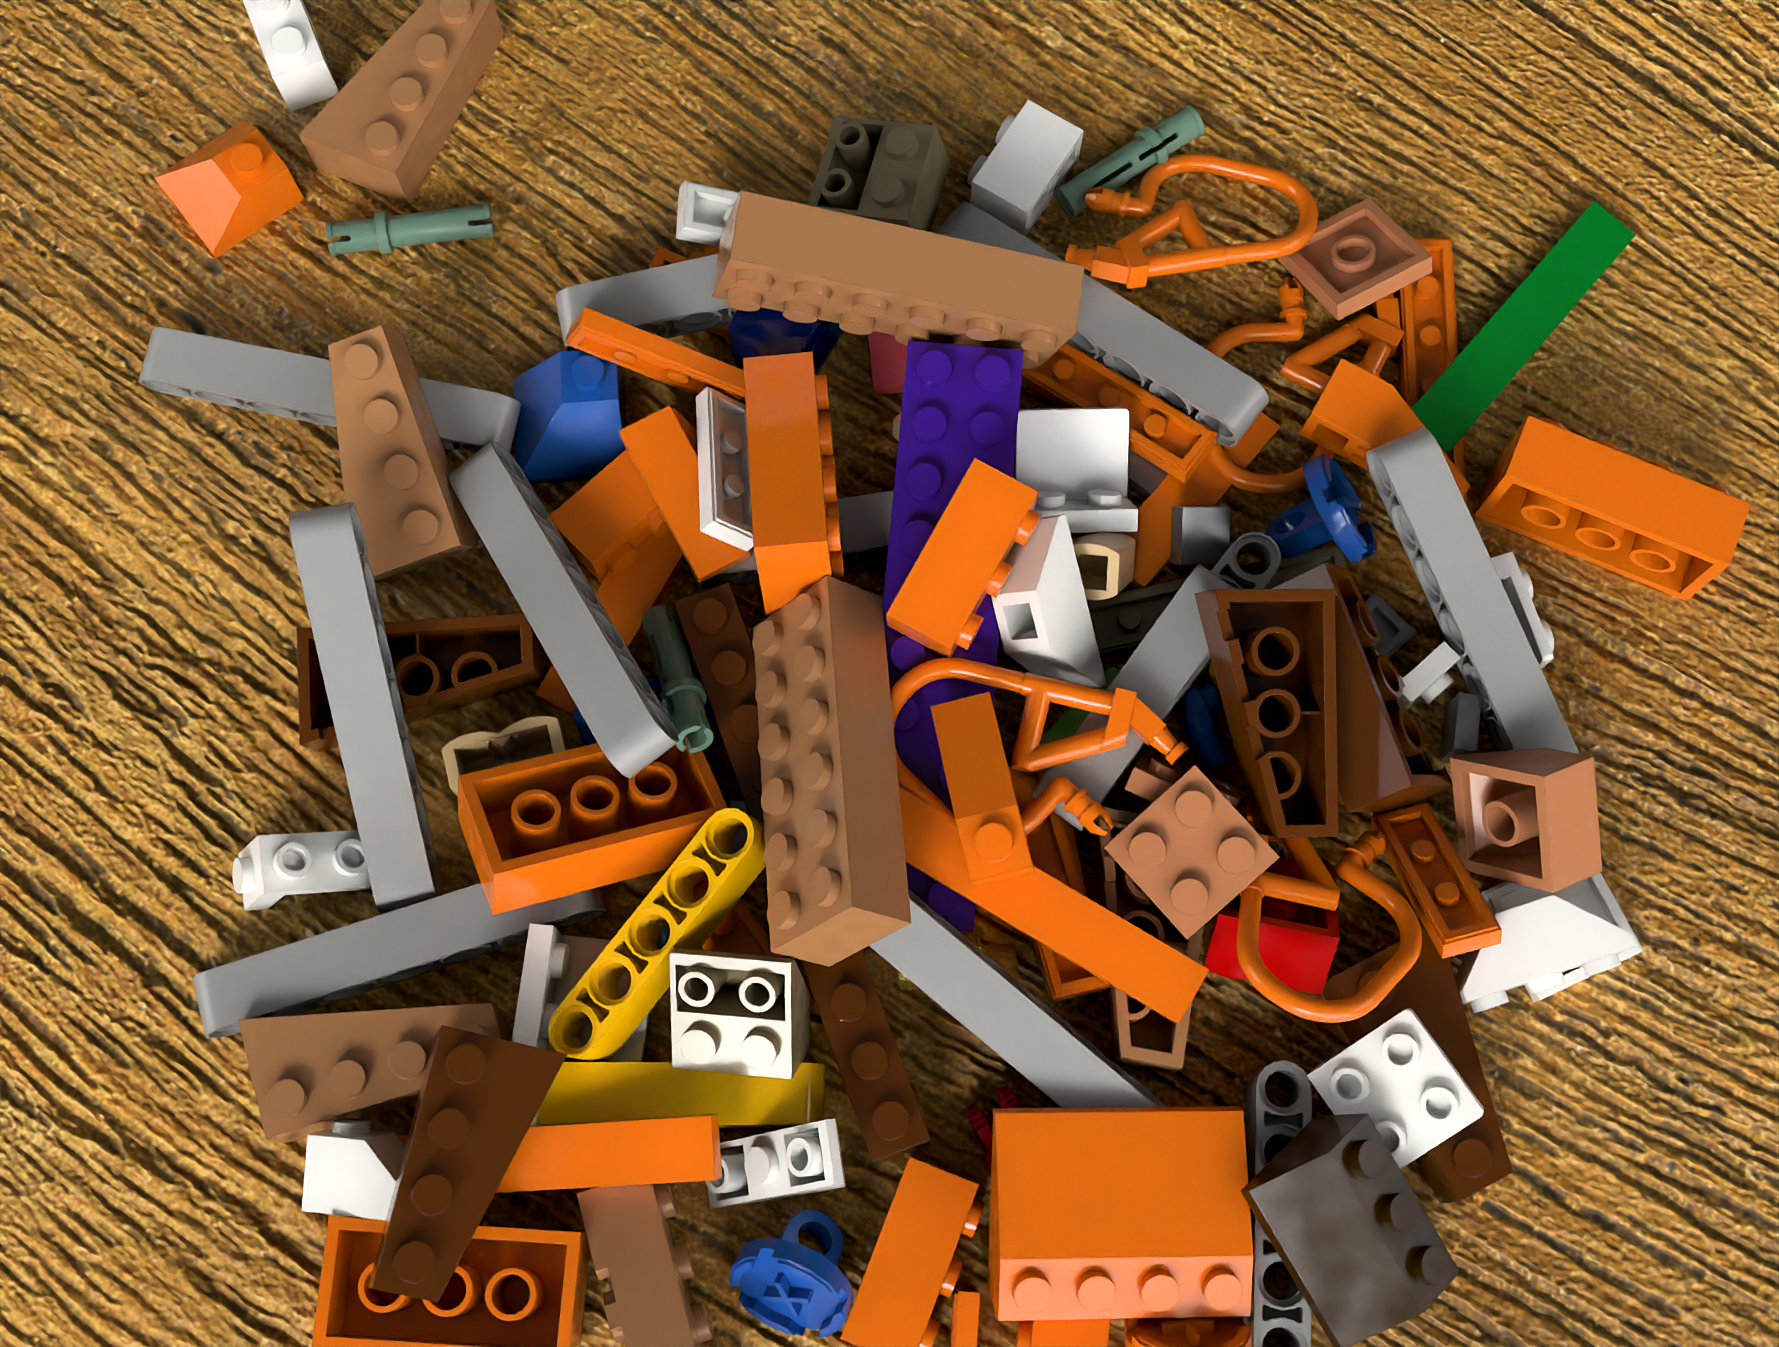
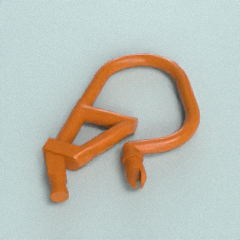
M1178 154L1168 157V161L1160 165L1156 163L1146 172L1136 197H1132L1131 192L1128 191L1120 193L1113 189L1096 187L1087 190L1084 202L1093 211L1117 214L1122 219H1125L1126 215L1146 218L1152 211L1159 186L1165 179L1185 172H1203L1260 184L1280 191L1289 197L1298 208L1299 220L1297 227L1290 234L1276 239L1226 246H1212L1190 202L1180 200L1133 232L1131 231L1117 240L1114 249L1100 245L1097 246L1096 250L1078 248V245L1069 244L1064 262L1085 266V270L1091 271V277L1126 285L1127 289L1146 287L1148 277L1280 258L1298 251L1311 240L1318 223V206L1307 187L1283 171L1211 154ZM1176 229H1179L1189 248L1145 255L1143 252Z
M1286 277L1279 288L1280 307L1282 308L1279 314L1280 322L1247 323L1232 327L1213 339L1206 349L1222 359L1228 351L1245 343L1298 341L1304 335L1303 321L1307 318V311L1303 308V286L1296 277H1293L1292 288L1290 289L1288 285L1289 277ZM1393 293L1374 302L1371 308L1372 316L1368 314L1359 315L1287 357L1279 376L1320 396L1330 375L1313 367L1355 343L1368 348L1361 364L1371 367L1380 374L1387 359H1391L1405 333L1401 330L1398 298H1394ZM1216 443L1206 456L1209 464L1221 477L1233 486L1245 491L1259 494H1280L1293 492L1307 486L1303 471L1304 465L1294 471L1283 474L1254 473L1234 463L1219 443ZM1318 444L1309 460L1320 454L1328 455V458L1333 459L1336 453Z
M948 657L930 660L914 667L890 688L893 728H895L897 716L907 700L924 685L939 679H963L1021 693V695L1026 696L1009 765L1011 768L1020 771L1034 772L1123 747L1129 728L1148 746L1151 745L1166 756L1165 759L1171 765L1188 749L1182 741L1179 743L1167 729L1166 724L1136 697L1137 692L1116 687L1114 693L1034 673H1023L968 659ZM1050 702L1109 716L1108 724L1105 727L1040 745ZM895 746L899 786L939 809L940 811L938 812L945 822L958 832L956 821L950 818L955 819L954 812L907 768ZM1058 776L1053 779L1020 813L1026 835L1039 826L1061 802L1065 804L1063 809L1067 813L1071 812L1078 818L1077 821L1090 833L1104 837L1108 834L1094 823L1099 817L1110 830L1113 829L1114 825L1110 813L1087 794L1089 791L1085 787L1080 790L1065 776Z
M1247 802L1246 821L1255 829L1249 804ZM1379 830L1365 831L1353 845L1347 846L1342 852V859L1336 865V872L1341 879L1379 903L1391 914L1399 929L1400 943L1394 955L1359 992L1341 1000H1321L1303 995L1276 978L1262 961L1258 940L1261 906L1264 896L1336 911L1340 898V887L1336 885L1308 837L1277 838L1259 834L1267 844H1269V841L1285 844L1305 880L1265 870L1240 892L1241 899L1236 940L1237 957L1244 974L1252 985L1271 1002L1293 1015L1325 1023L1345 1022L1360 1018L1372 1011L1413 967L1420 955L1422 931L1414 910L1398 891L1367 871L1371 866V862L1385 850V834L1383 833L1379 839L1376 838Z

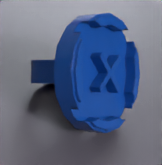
M1320 454L1305 462L1303 471L1311 498L1278 515L1265 532V535L1270 536L1277 543L1281 557L1290 558L1297 556L1332 538L1352 563L1361 562L1375 555L1377 540L1374 529L1368 521L1361 524L1356 513L1357 510L1362 508L1360 505L1361 500L1341 466L1325 454Z
M803 1210L795 1214L781 1231L778 1238L756 1239L741 1247L728 1278L731 1288L737 1286L741 1290L738 1300L747 1312L765 1325L790 1335L803 1336L805 1328L813 1330L819 1329L817 1337L830 1336L842 1329L854 1300L851 1284L837 1266L844 1246L842 1232L833 1219L827 1214L816 1210ZM807 1232L818 1238L823 1247V1255L801 1245L798 1240V1233Z

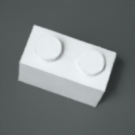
M243 0L272 78L290 112L334 97L339 90L303 0Z
M1028 100L1016 117L1010 114L1004 120L995 139L997 145L989 157L981 155L973 165L967 179V183L971 185L970 203L1023 236H1026L1053 197L1054 189L1062 184L1079 159L1084 130Z

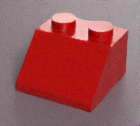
M1280 857L1266 869L1267 872L1305 880L1294 859ZM1325 866L1336 883L1335 868ZM1239 893L1205 924L1202 966L1209 969V972L1219 974L1225 978L1248 980L1240 966L1236 950L1241 899ZM1264 896L1261 906L1258 940L1259 953L1263 963L1276 978L1293 990L1322 995L1340 939L1338 907L1336 911Z

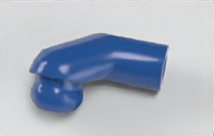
M1206 683L1198 689L1193 686L1183 696L1185 732L1200 769L1216 766L1228 759L1210 716L1211 713H1217L1223 709L1219 689L1213 683Z

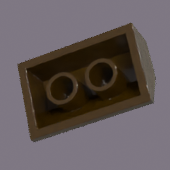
M1367 1113L1315 1116L1241 1190V1193L1333 1347H1350L1424 1313L1460 1272Z

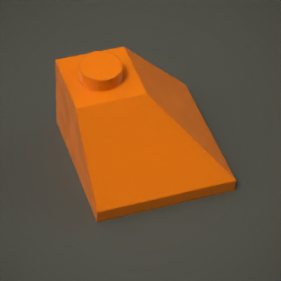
M245 120L240 121L155 177L157 183L215 258H218L305 199L284 162L258 129Z

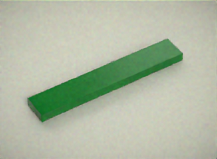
M1592 202L1411 408L1446 454L1449 453L1636 236V234L1597 202Z

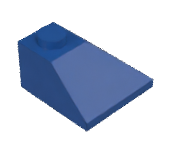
M581 350L562 351L514 378V399L521 403L515 430L516 462L530 484L591 480L626 450L619 436V430L627 427L625 381L622 366Z

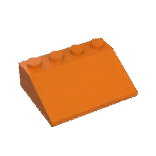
M1240 1106L993 1108L987 1288L998 1321L1250 1316L1254 1255L1250 1206L1241 1193V1190L1248 1184L1243 1109Z

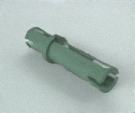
M1185 105L1180 111L1155 127L1145 126L1135 132V139L1054 189L1055 197L1061 209L1070 218L1075 217L1080 211L1088 207L1084 202L1087 190L1096 187L1116 190L1156 163L1160 165L1168 161V155L1205 133L1201 117L1191 105Z
M489 202L479 205L388 216L386 210L374 212L373 218L337 222L326 221L325 225L327 238L350 236L347 239L332 240L331 243H328L332 257L339 256L340 254L380 250V253L384 255L394 253V248L495 237L494 221L470 222L472 220L490 219L493 216Z
M657 605L644 613L642 625L649 641L653 662L662 688L658 695L659 702L679 735L680 740L676 743V747L684 752L687 746L688 753L701 752L708 748L714 739L713 731L704 709V704L707 701L705 688L694 675L677 611L673 607L666 611V605Z

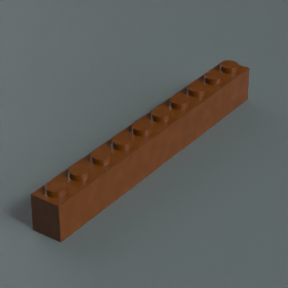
M727 583L674 601L748 814L764 823L763 809L761 807V765L758 752V709L755 699V654L731 587ZM860 950L830 967L800 959L872 1164H878L930 1144L931 1139L863 951Z

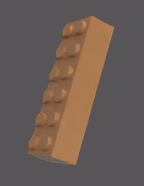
M740 190L721 233L712 297L724 299L729 307L741 311H757L760 307L781 311L786 319L794 322L813 323L819 319L838 323L841 330L851 334L867 335L876 331L895 335V340L904 345H908V340L1024 350L1022 369H1033L1046 362L1077 333L1085 266Z
M826 575L753 628L752 646L755 654V699L758 709V752L761 765V807L764 820V862L767 876V920L770 932V950L773 953L830 967L911 924L882 597Z

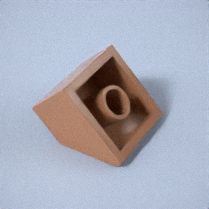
M1550 748L1458 754L1450 757L1459 857L1467 871L1555 893L1602 872L1594 757Z

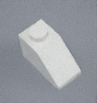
M359 1118L334 1119L332 1129L308 1134L301 1211L386 1220L405 1146L394 1132L371 1130V1121Z

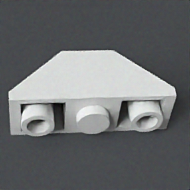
M1066 514L1041 517L1026 546L1015 542L1005 560L1006 563L1013 566L1012 571L997 598L991 596L1004 651L1031 673L1088 687L1101 688L1107 685Z
M1551 895L1494 914L1502 929L1501 944L1467 952L1455 977L1462 1004L1470 1003L1475 1014L1508 1003L1509 999L1506 991L1525 984L1530 995L1565 984L1562 972L1583 966L1587 977L1621 966L1622 963L1618 954L1634 948L1638 944L1634 934L1555 895Z
M825 1119L720 1143L722 1178L715 1181H705L710 1209L794 1197L846 1187L837 1122L835 1119Z

